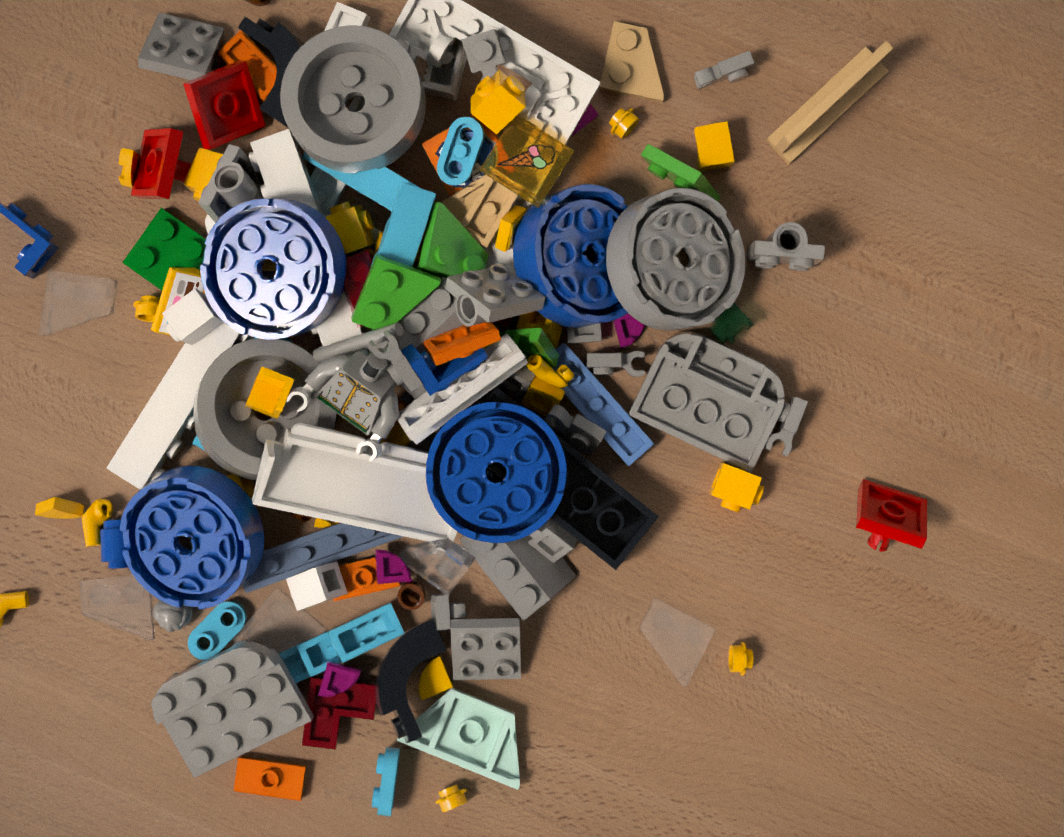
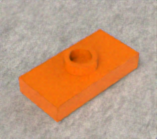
M240 30L217 54L227 65L236 61H246L255 92L264 101L274 86L277 73L276 65Z
M485 322L473 326H459L424 340L423 345L434 364L438 366L455 358L468 357L475 350L500 341L501 337L499 330L492 322Z
M375 557L338 565L348 594L337 597L333 601L399 587L401 584L400 582L377 584Z
M239 756L233 791L301 801L307 765Z

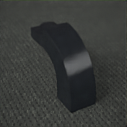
M244 17L238 28L268 48L276 62L277 73L274 86L259 109L288 128L281 108V84L290 60L304 43L279 22L274 28L260 18L257 23H254L247 17Z
M433 619L412 628L396 640L383 657L377 672L375 697L380 717L393 712L395 718L391 719L393 729L398 739L404 737L406 743L422 737L407 699L408 679L418 664L446 651Z

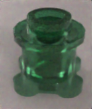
M733 303L729 309H725L711 322L713 326L709 330L722 344L726 341L733 344L735 343L734 338L744 329L749 330L754 324Z

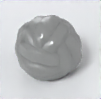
M159 600L154 606L153 616L161 628H164L167 632H174L175 630H181L182 627L191 621L192 608L191 606L184 605L178 608Z

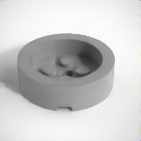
M348 25L331 28L319 33L308 40L294 54L282 79L280 93L281 108L289 130L302 149L312 159L335 171L357 173L375 168L378 170L388 166L399 159L412 146L424 122L426 111L425 94L415 63L398 41L374 28ZM363 96L365 105L360 111L351 112L347 109L348 98Z
M670 189L634 202L621 213L614 223L606 250L608 277L612 289L623 308L642 324L664 331L701 326L714 321L715 318L725 309H729L735 302L741 290L745 274L744 245L739 230H734L725 215L727 211L715 199L693 189ZM681 249L686 252L689 259L688 265L685 268L680 263L679 258L676 257V254Z
M251 339L238 343L221 353L212 362L201 379L193 404L196 434L207 454L226 471L241 478L257 480L266 439L283 443L286 428L292 429L297 423L333 430L337 413L314 397L317 393L315 390L311 393V401L302 411H297L304 403V399L300 395H294L288 403L286 400L278 419L271 417L267 421H261L256 418L253 409L245 407L261 367L295 379L289 392L290 394L296 387H304L306 384L304 380L320 363L316 362L314 357L303 348L281 339Z

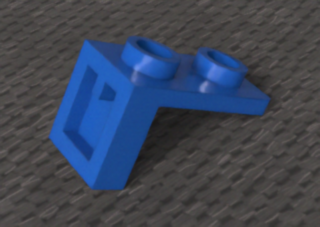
M12 202L8 206L0 203V213L35 240L33 244H27L17 256L19 262L14 267L24 276L34 279L59 248L51 242L54 235L38 223L35 227L31 226L24 220L27 214Z
M412 343L401 350L430 396L445 390L451 385L452 381L466 372L475 370L482 361L488 358L485 350L480 348L468 357L455 358L436 366L426 351L419 354Z

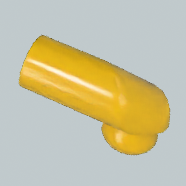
M537 354L530 356L527 360L528 363L526 365L539 379L558 388L568 386L567 383L574 379V373L566 364L560 365L555 371Z
M100 498L94 501L82 516L86 547L101 545L100 528L103 526V521H107L113 512V505L107 499Z
M27 591L0 594V628L3 626V617L8 610L29 607Z

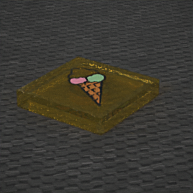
M517 115L510 121L479 171L539 208L574 153V150Z

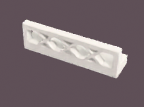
M507 333L501 337L500 341L484 349L488 358L482 361L475 370L464 373L452 381L451 385L443 391L436 392L431 396L425 392L399 411L397 420L411 441L413 440L417 445L443 426L454 415L465 410L528 363L522 351Z

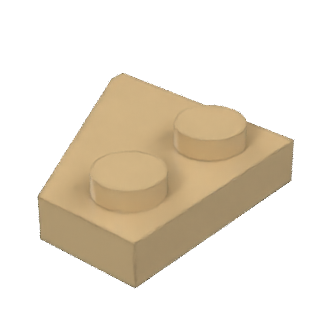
M614 21L599 90L659 103L663 102L664 93L647 28Z
M492 169L441 203L447 207L479 244L487 248L499 228L501 218L508 213L523 187Z

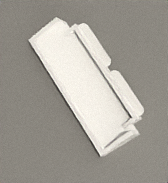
M297 423L292 429L286 428L283 443L266 439L252 497L253 505L442 545H453L457 531L449 526L439 515L428 493L426 484L428 451L383 442L381 443V455L369 462L373 455L371 447L366 445L365 450L359 456L356 452L358 445L366 441L364 437L304 423Z

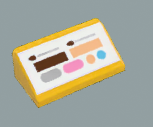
M169 267L151 327L153 332L170 335L165 328L168 321L162 313L193 289L205 293L198 269L191 267Z

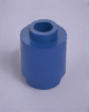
M121 520L103 521L104 529L100 530L101 562H108V569L128 568L122 553V549L125 547L123 531H120Z

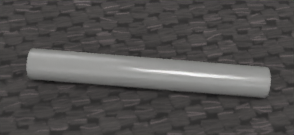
M397 322L315 349L313 357L319 363L325 359L369 347L368 342L371 340L375 344L388 341L384 334L386 330L390 331L395 338L402 336L404 330L402 325Z

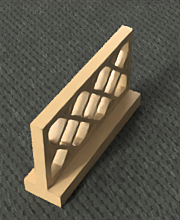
M885 41L873 53L867 47L863 48L765 141L789 165L887 74L888 70L881 62L891 52L893 47Z

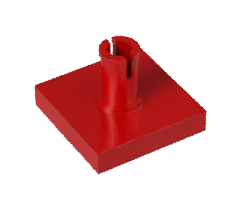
M236 61L183 83L203 149H214L265 126L246 61Z
M172 128L144 130L131 196L142 199H169L173 179L185 181L192 163L178 160L183 131Z
M863 479L858 489L856 528L871 532L867 543L872 549L876 550L879 542H881L880 552L887 551L891 539L922 549L927 540V499Z

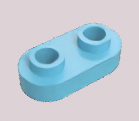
M461 117L456 119L449 128L437 163V173L446 184H463L470 179L485 138L484 128L477 119ZM467 127L474 134L470 141H465L462 138V131ZM453 161H458L462 165V170L459 174H454L450 169Z
M231 600L217 605L189 635L188 648L191 654L201 660H207L219 654L246 625L247 613L245 608L240 603ZM225 612L231 613L234 617L231 625L225 624L223 621V614ZM201 637L209 639L210 647L208 649L200 647L199 640Z
M386 747L385 754H378L376 773L382 774L381 786L374 787L372 807L378 808L377 815L392 816L400 759L399 748Z

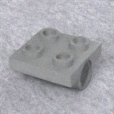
M158 13L139 54L138 68L189 80L217 70L219 62L217 52L220 50L224 40V28Z
M228 145L223 156L218 160L217 167L208 185L203 189L198 202L215 223L228 210L243 202L264 199L260 189V185L265 184L260 172L254 171L250 159L240 147Z
M787 222L775 229L767 237L766 241L755 240L747 249V261L755 262V267L774 269L775 265L789 264V270L809 271V268H814L816 264L824 260L825 245L808 244L805 229L797 223ZM780 236L786 237L791 241V250H786L781 246Z
M495 264L489 268L465 271L462 274L447 277L445 290L456 297L455 311L458 319L465 326H473L485 322L490 323L542 310L544 306L545 296L535 290L530 283L521 280L504 265Z
M520 618L451 619L453 680L521 679Z

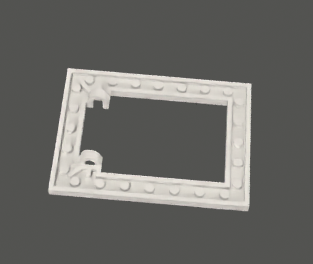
M408 0L389 36L406 49L414 63L418 57H421L432 65L441 67L445 60L442 58L443 54L449 46L452 47L456 38L461 40L496 29L506 63L502 65L532 82V85L525 92L526 107L518 115L536 126L521 153L526 152L531 145L541 144L552 146L555 149L556 155L554 156L553 163L547 165L544 169L513 166L516 172L507 176V178L523 187L510 209L517 204L526 208L527 212L601 82L462 0ZM355 96L348 110L351 112L360 111L365 105L364 97ZM538 146L540 156L547 163H550L554 155L553 149L551 147L544 149L543 146ZM316 167L310 178L323 215L326 217L331 215L329 208L337 205L347 184ZM375 227L373 230H370L374 243H376L377 234L380 231ZM375 244L352 251L349 254L356 255L359 254L360 251L367 248L373 249V251H375Z

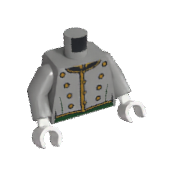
M356 351L350 358L341 355L323 360L304 380L306 382L304 387H296L287 397V403L294 395H300L304 399V403L297 410L299 412L307 407L311 401V393L315 390L317 393L314 397L367 435L373 432L371 438L360 443L356 450L359 456L365 450L366 445L370 446L373 449V455L369 462L381 455L382 445L380 441L382 438H387L399 416L398 398L394 392L396 383L385 369L387 361L386 359L377 358L373 353L366 356L361 351Z

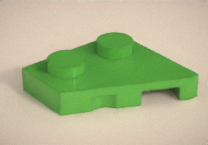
M647 144L641 153V156L649 164L647 170L657 178L664 180L666 177L674 182L673 184L677 188H688L703 192L717 202L720 199L719 194L696 169L650 144Z
M433 203L428 217L418 268L446 279L449 276L462 274L465 271L486 268L488 253L443 203Z
M376 254L351 316V321L373 330L397 323L439 286L441 282L440 277Z
M542 328L499 331L500 337L506 333L511 337L524 354L526 360L530 356L537 354L551 367L557 366L560 355Z

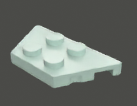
M450 688L415 719L422 734L421 738L409 743L405 742L404 737L397 738V741L514 789H519L520 776L514 712L455 688Z

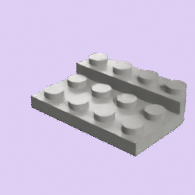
M691 331L677 332L660 346L628 415L751 473L782 412L785 401L784 389L781 379L768 365L703 334Z
M248 639L236 642L231 648L179 674L175 672L160 687L151 703L156 723H163L194 778L312 721L314 717L279 653L274 648L270 650L264 645L248 642Z

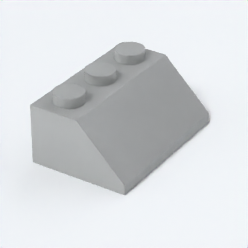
M444 277L440 279L441 282L434 291L398 321L404 330L403 335L396 338L400 351L412 343L420 354L425 351L424 340L464 325L458 319L455 311L456 297L445 290L447 280ZM388 341L381 342L375 345L378 348H384L388 344ZM386 359V361H387V366H386V368H387V367H389V366L391 365V363L389 362V360ZM404 383L400 384L415 400L427 392L423 386L410 392Z
M529 535L506 543L482 542L466 536L460 538V542L523 621L576 577V574L562 557L553 563L528 544L531 537Z

